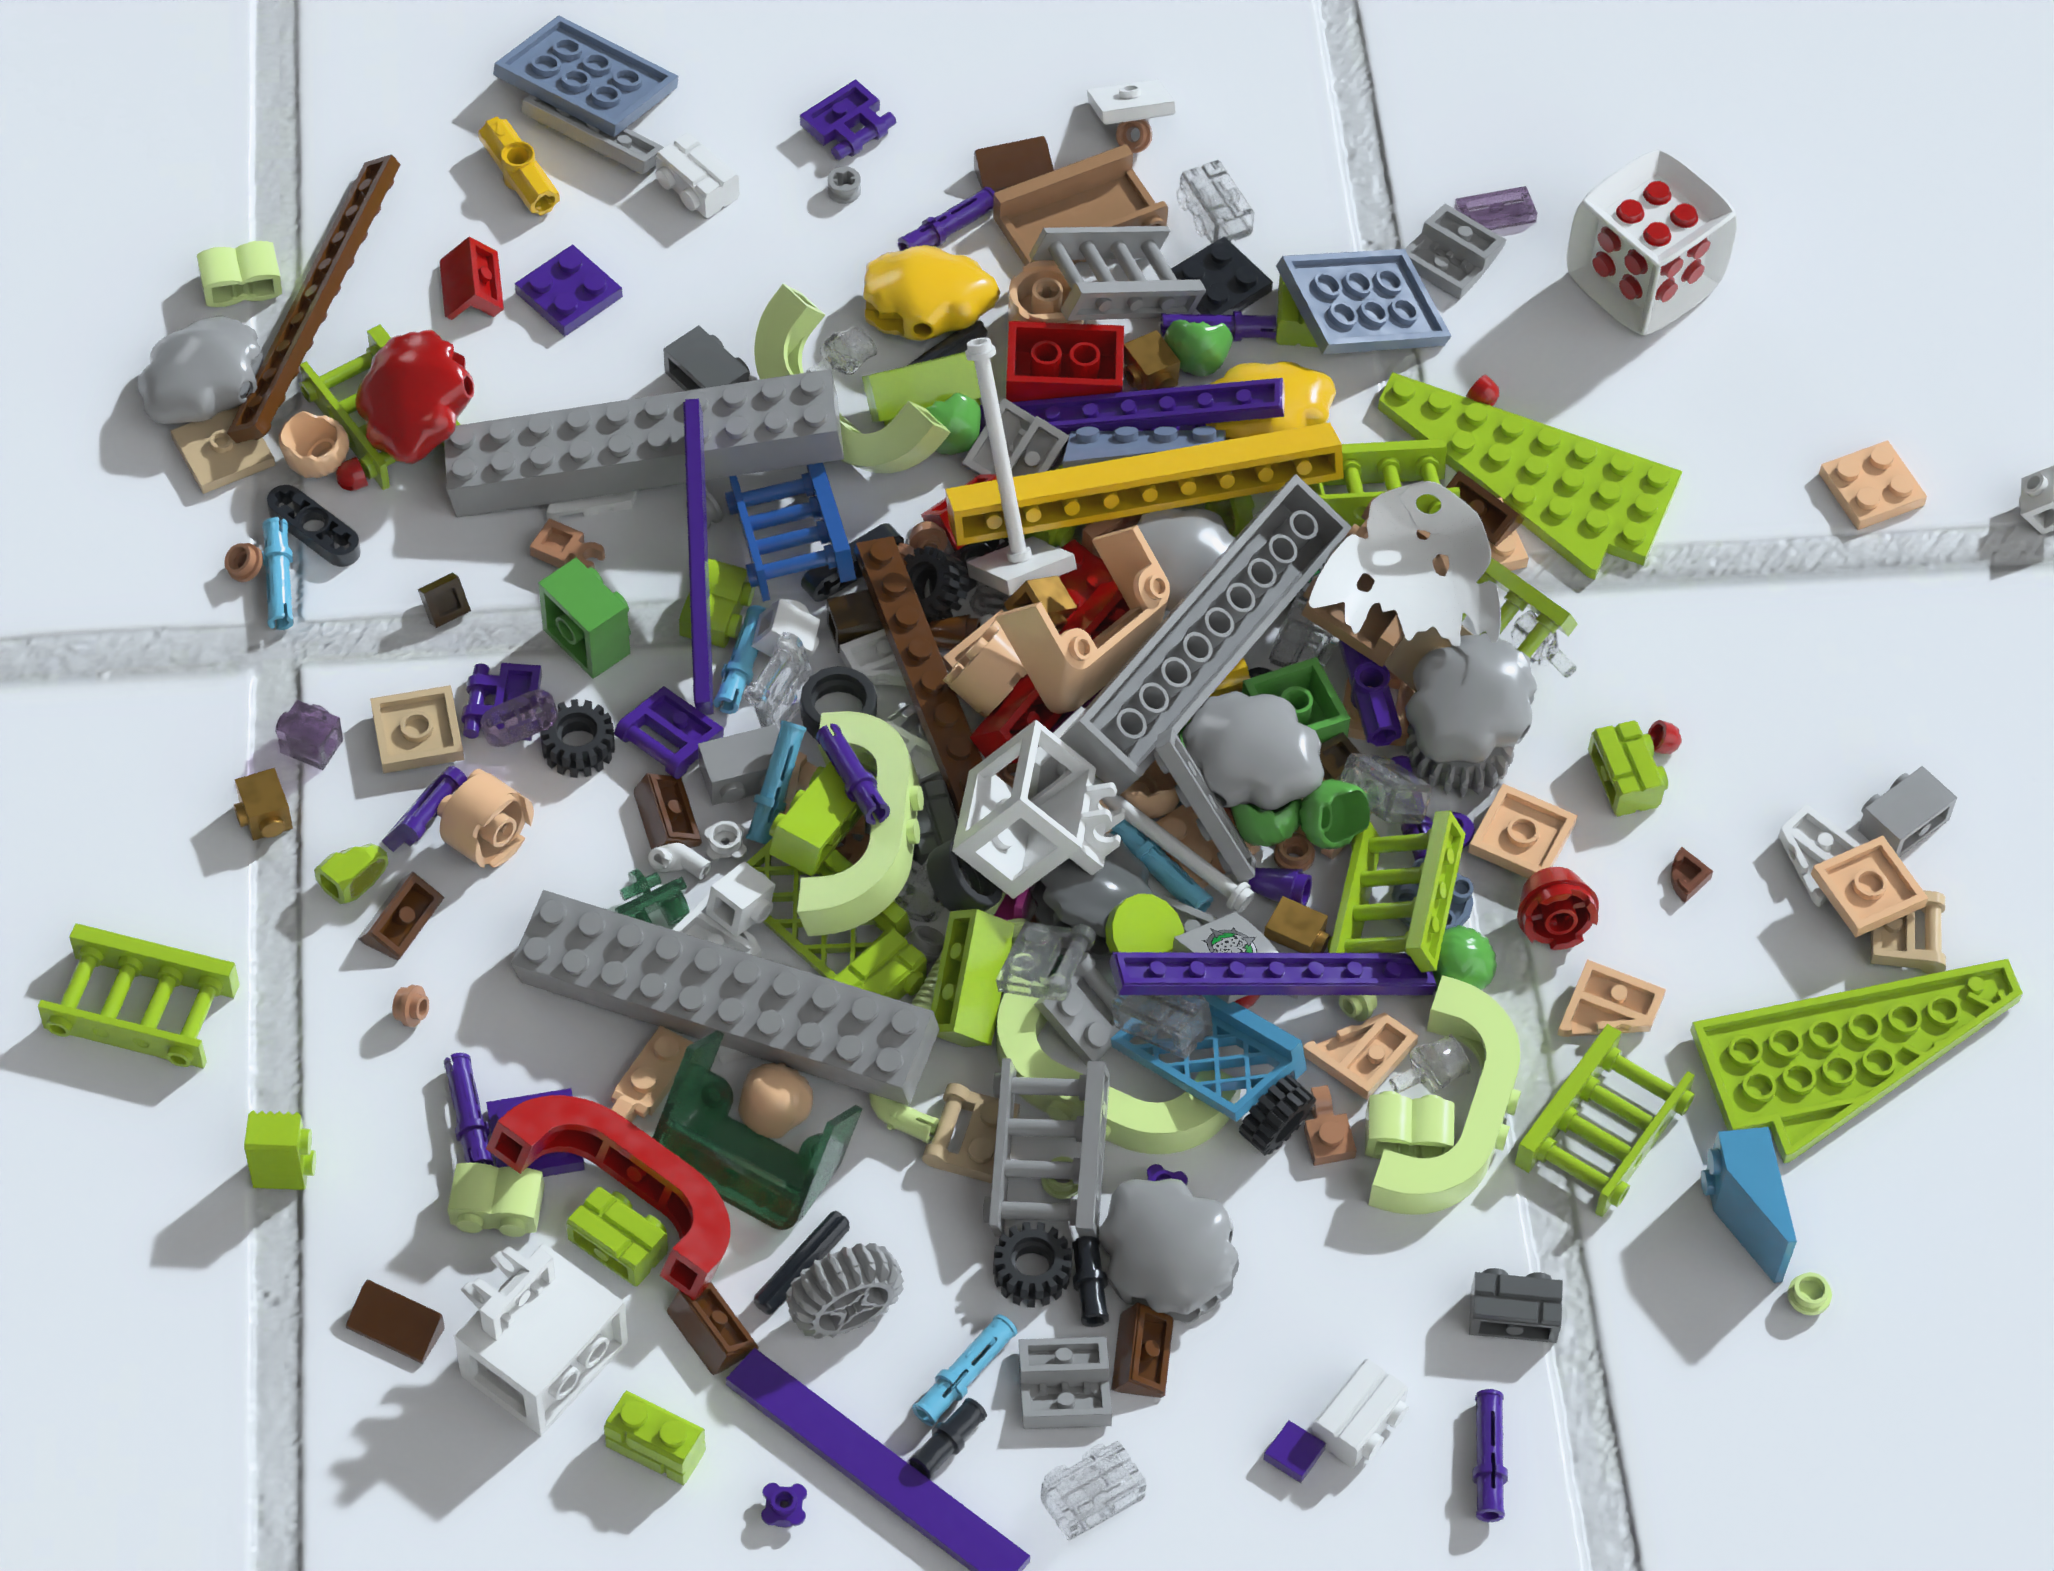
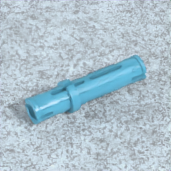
M273 517L266 519L262 523L264 552L262 551L263 565L266 571L268 604L267 623L273 629L276 620V630H285L294 624L289 568L290 563L293 562V553L288 546V522L282 519L280 521L281 528H279V518Z
M759 605L748 607L728 664L725 663L723 665L721 685L713 702L717 708L723 700L719 709L723 713L733 714L738 711L746 685L749 686L754 676L752 668L759 650L751 646L759 615L766 610L765 607Z
M783 720L780 723L781 727L760 795L755 794L753 802L757 803L748 834L745 837L762 844H767L773 836L769 835L771 825L780 811H785L787 803L783 801L804 733L807 730L806 727Z
M1125 819L1112 828L1113 831L1110 833L1113 835L1118 834L1129 850L1146 865L1157 881L1176 899L1203 912L1210 907L1211 902L1214 900L1213 897L1202 889L1175 861L1166 855L1159 845Z
M997 1314L993 1321L967 1347L949 1369H942L936 1375V1383L912 1407L918 1419L926 1425L933 1426L955 1400L961 1401L968 1393L967 1387L989 1365L991 1360L1010 1339L1018 1333L1015 1325L1007 1317Z

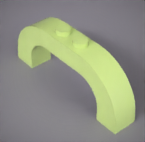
M785 284L781 285L767 304L756 331L754 355L760 380L804 373L802 368L804 345L810 334L825 316L801 292ZM910 401L903 406L886 427L867 434L861 433L839 412L844 459L841 461L873 473L900 472L921 463L933 454L951 433L927 409Z
M852 711L821 713L820 728L827 725L833 736L834 733L830 728V724H837L841 728L842 734L864 769L877 774V790L890 807V814L881 823L878 822L875 814H872L876 824H871L868 847L864 855L853 866L834 875L801 878L797 913L807 936L844 932L868 922L884 911L903 889L911 870L914 844H919L920 842L917 811L923 810L924 797L922 788L919 786L916 769L900 734L885 721L869 714ZM818 744V748L827 766L830 760L821 745Z
M1444 975L1441 977L1430 1010L1426 1031L1455 1039L1466 1045L1479 1061L1481 1076L1462 1135L1451 1150L1433 1158H1414L1384 1149L1372 1184L1368 1205L1393 1213L1409 1215L1433 1213L1447 1209L1468 1197L1484 1179L1495 1149L1504 1150L1510 1126L1503 1124L1506 1114L1515 1115L1521 1091L1514 1089L1520 1065V1043L1511 1019L1492 997L1479 988Z
M1014 977L1002 997L997 1016L996 1051L1000 1068H1002V1058H1009L1015 1066L1017 1077L1079 1079L1080 1075L1084 1074L1051 1059L1041 1049L1037 1041L1040 1032L1048 1020L1034 1004L1046 991ZM1215 1070L1198 1072L1194 1080L1196 1082L1215 1080ZM1220 1071L1221 1079L1235 1078ZM1109 1086L1105 1141L1107 1140L1120 1147L1139 1153L1172 1154L1194 1148L1206 1142L1217 1134L1230 1118L1186 1091L1179 1097L1169 1101L1146 1102ZM1241 1089L1222 1091V1097L1235 1104L1240 1100ZM1019 1094L1028 1103L1046 1112L1054 1120H1076L1077 1116H1084L1085 1101H1080L1079 1096Z

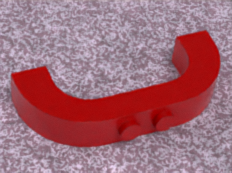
M564 1095L532 1098L514 1106L497 1121L486 1150L519 1174L537 1158L553 1152L572 1153L591 1161L664 1214L675 1226L680 1241L671 1249L659 1276L693 1301L709 1286L729 1244L731 1234L730 1219L726 1206L717 1190L695 1168L617 1112L583 1098Z

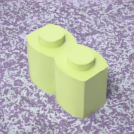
M251 241L236 248L213 247L197 254L206 306L226 307L243 300L264 301L282 294L280 273L273 242Z
M1384 1091L1379 1094L1370 1095L1366 1108L1365 1155L1381 1159L1383 1151L1386 1149L1414 1158H1433L1448 1152L1454 1147L1455 1103L1437 1095H1425L1415 1099L1401 1096L1393 1091Z
M482 1163L456 1164L447 1209L450 1224L468 1233H478L482 1229L495 1228L502 1234L511 1237H521L525 1233L537 1232L545 1188L542 1172L526 1168L519 1174L511 1167L498 1168Z

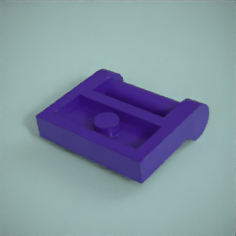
M663 686L624 716L616 725L614 735L625 743L630 741L664 765L665 772L675 779H679L687 772L689 766L699 759L698 744L723 738L724 728ZM643 725L648 726L680 750L673 753L640 728Z
M455 766L447 767L424 790L381 842L394 852L404 842L410 847L415 841H418L426 832V824L432 817L435 818L437 816V808L441 800L447 795H452L467 781L466 775Z

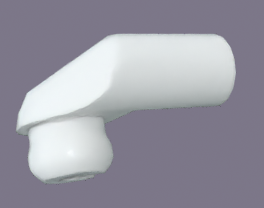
M672 843L656 847L648 855L649 865L655 871L661 873L685 869L702 880L707 876L712 867L710 861L682 843Z

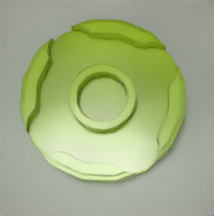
M1136 894L1122 900L1109 913L1105 926L1106 944L1110 953L1173 952L1174 937L1183 934L1184 927L1178 913L1167 901L1153 894Z

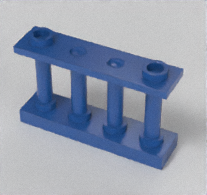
M823 462L807 465L808 473L801 474L800 479L746 492H741L737 475L729 476L732 491L725 492L730 515L738 514L751 563L746 564L751 588L759 587L763 602L771 600L767 580L828 565L829 569L836 568L841 583L856 579L850 546ZM801 494H806V497H810L808 498L809 502L751 516H748L746 509L747 507ZM811 517L816 521V526L758 540H755L753 531ZM820 541L821 545L829 544L823 546L824 550L767 564H762L760 555Z

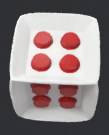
M1663 150L1650 151L1629 162L1604 179L1579 204L1572 222L1567 248L1568 272L1589 297L1624 326L1641 335L1654 333L1703 301L1721 282L1728 269L1736 238V212L1722 194L1681 160Z

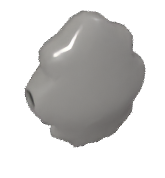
M215 316L195 321L186 328L175 331L159 340L150 353V364L138 377V392L144 399V411L155 423L160 424L203 422L212 419L222 411L234 409L247 400L246 394L249 388L248 395L254 393L257 389L255 376L263 363V354L257 343L258 337L255 329L242 324L238 320L229 319L226 316Z
M1173 508L1144 513L1138 521L1137 525L1169 582L1170 594L1165 611L1173 610L1235 539V537L1229 534L1226 524L1217 513L1204 508H1195L1187 511Z
M1487 633L1481 635L1460 636V646L1452 645L1451 647L1430 651L1419 661L1413 672L1416 693L1405 706L1406 718L1415 731L1419 750L1429 760L1439 763L1453 761L1473 764L1481 763L1490 756L1494 748L1519 744L1531 727L1532 709L1530 705L1534 701L1537 683L1531 673L1530 658L1517 650L1511 643L1498 638L1496 643H1492Z
M1238 691L1208 697L1202 704V707L1193 715L1191 722L1182 733L1186 750L1203 775L1210 791L1215 794L1224 808L1234 807L1239 804H1252L1267 811L1275 810L1291 801L1305 798L1322 784L1324 769L1319 756L1321 749L1320 739L1315 730L1298 723L1294 706L1284 698L1272 694L1249 697Z
M1171 1178L1160 1181L1133 1179L1121 1183L1111 1195L1108 1216L1099 1229L1098 1237L1104 1250L1111 1255L1107 1273L1109 1284L1120 1299L1128 1304L1141 1303L1151 1307L1155 1312L1170 1315L1173 1317V1320H1179L1187 1324L1194 1322L1201 1315L1212 1311L1218 1303L1226 1300L1232 1294L1233 1279L1239 1268L1238 1253L1231 1244L1234 1226L1230 1215L1217 1200L1193 1197L1189 1188L1182 1180Z

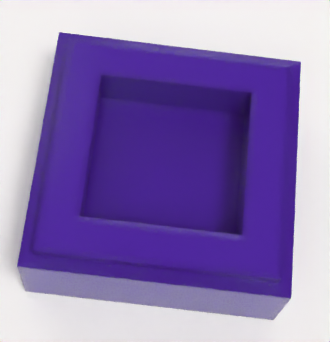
M1288 1420L1264 1453L1263 1460L1301 1483L1325 1451L1326 1443Z

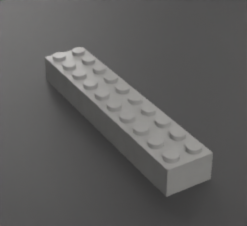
M831 369L457 425L453 434L444 441L447 492L456 517H464L686 483L683 411L685 399L699 398L703 412L705 480L844 459L838 397Z
M1295 474L1267 501L1059 739L1096 768L1095 775L1104 783H1114L1117 789L1116 795L1122 794L1154 762L1158 734L1171 727L1178 734L1340 545L1351 529V526Z
M543 890L511 962V966L521 983L656 1026L661 1025L666 1029L731 1048L776 1064L785 1063L787 1067L909 1106L940 1030L932 1010Z

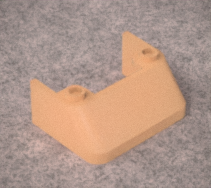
M1138 525L1097 536L1092 540L1130 608L1127 613L1093 640L1087 632L1079 628L1067 630L1059 635L1041 602L1005 611L996 616L998 623L1044 704L1053 713L1063 714L1075 711L1105 687L1163 620L1170 594L1169 582Z

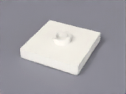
M1159 79L1087 89L1088 102L1105 125L1169 116L1176 113L1175 100Z

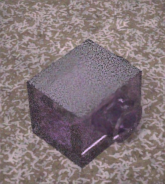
M296 700L289 712H284L279 717L275 728L280 753L320 770H324L343 742L340 717L330 714L320 705H309L299 700Z

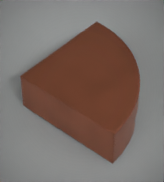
M1683 847L1676 853L1671 868V883L1674 891L1686 903L1711 880L1713 875L1712 869Z

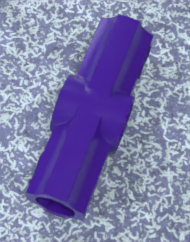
M1339 639V647L1351 685V703L1358 710L1367 743L1374 744L1376 747L1390 745L1394 740L1401 738L1402 735L1401 725L1389 687L1390 672L1386 666H1379Z

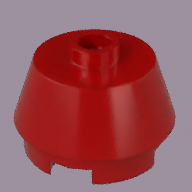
M1564 867L1545 868L1530 876L1522 888L1517 913L1518 924L1532 943L1536 940L1540 943L1549 944L1551 950L1568 949L1584 941L1583 934L1591 928L1593 923L1597 925L1599 900L1596 893L1572 870Z

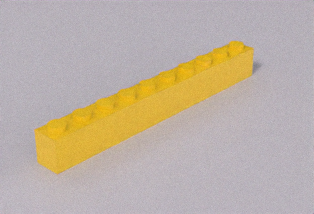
M1329 422L1013 477L1023 534H1030L1276 491L1295 474L1307 485L1344 479L1342 444ZM997 480L945 489L949 525L957 546L1008 537Z

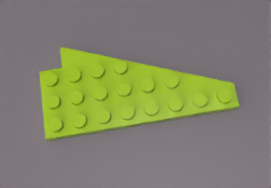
M1392 372L1379 398L1378 410L1414 439H1445L1447 446L1446 464L1456 472L1461 471L1495 497L1502 498L1506 505L1525 519L1522 522L1523 526L1588 578L1596 579L1606 553L1644 566L1680 483L1683 471L1517 414L1476 402L1473 399Z
M2003 959L1692 1022L1690 1032L1727 1130L1769 1127L1783 1163H1789L2020 1001L2023 992L2009 959Z

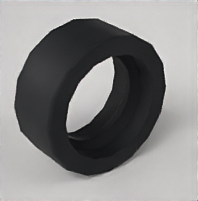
M834 666L821 669L809 677L802 687L800 713L804 727L807 728V732L816 739L821 715L815 709V703L826 694L834 692L849 693L862 702L863 706L860 713L876 717L877 694L873 683L865 674L850 667Z
M955 837L935 848L928 856L926 866L928 879L934 894L947 910L951 912L979 909L985 912L1001 900L1003 890L952 851ZM959 866L961 867V869L964 871V873H965L966 876L968 877V880H969V882H970V884H971V887H970L969 884L966 882V880L963 878V875H962V873H961V871H960Z

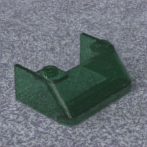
M716 1030L687 1046L652 1138L700 1172L717 1190L723 1201L774 1229L787 1230L804 1218L840 1167L863 1108L854 1105L828 1121L823 1133L814 1134L802 1143L798 1154L770 1138L755 1133L746 1125L728 1116L733 1104L732 1088L723 1077L710 1071L724 1033Z

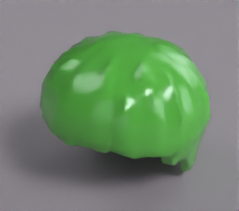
M1176 320L1166 330L1164 340L1180 360V369L1182 371L1204 377L1215 373L1221 368L1230 351L1233 336L1224 323L1210 326L1205 322L1189 323L1186 320Z
M954 393L945 402L935 401L932 406L926 408L951 432L935 452L944 455H956L969 451L979 437L981 409L974 399L961 393Z
M1328 779L1322 781V784L1316 790L1302 799L1299 815L1301 816V829L1305 833L1306 838L1321 849L1331 850L1349 844L1355 835L1368 829L1371 812L1368 797L1363 789L1351 783Z
M1302 799L1291 801L1278 809L1268 811L1252 804H1239L1230 807L1238 833L1243 841L1252 846L1271 847L1275 844H1280L1286 839L1291 838L1301 825L1299 810Z
M1460 925L1445 930L1437 970L1432 971L1437 984L1435 992H1437L1442 975L1466 982L1480 990L1485 989L1491 983L1496 973L1497 963L1496 953L1489 944L1487 937H1483L1480 932L1473 928H1466Z

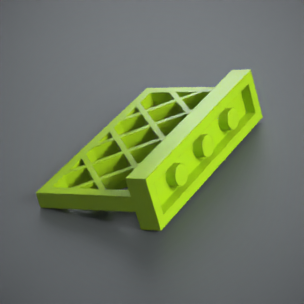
M773 838L746 862L757 871L765 874L770 881L771 876L794 875L793 892L773 893L772 902L793 901V919H774L769 915L762 923L822 977L833 979L837 975L827 966V953L850 952L851 963L857 958L856 952L863 953L890 929H895L903 937L912 931L907 912L893 901L876 917L862 924L875 925L883 932L873 942L857 943L856 927L851 929V943L827 944L828 935H821V944L803 945L798 940L799 928H803V924L798 916L797 907L800 875L806 873L793 866H771L772 855L769 854ZM834 849L815 874L819 876L834 875L847 870L853 864ZM785 928H792V934ZM814 954H821V960Z

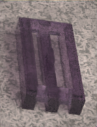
M1526 186L1456 198L1454 205L1457 211L1489 230L1534 223L1537 220L1538 214ZM1523 201V202H1520V203H1514V204L1504 205V204H1508V203ZM1489 207V208H1487V209H1481V210H1475V211H1470V212H1469V210H1474V209H1480V208Z

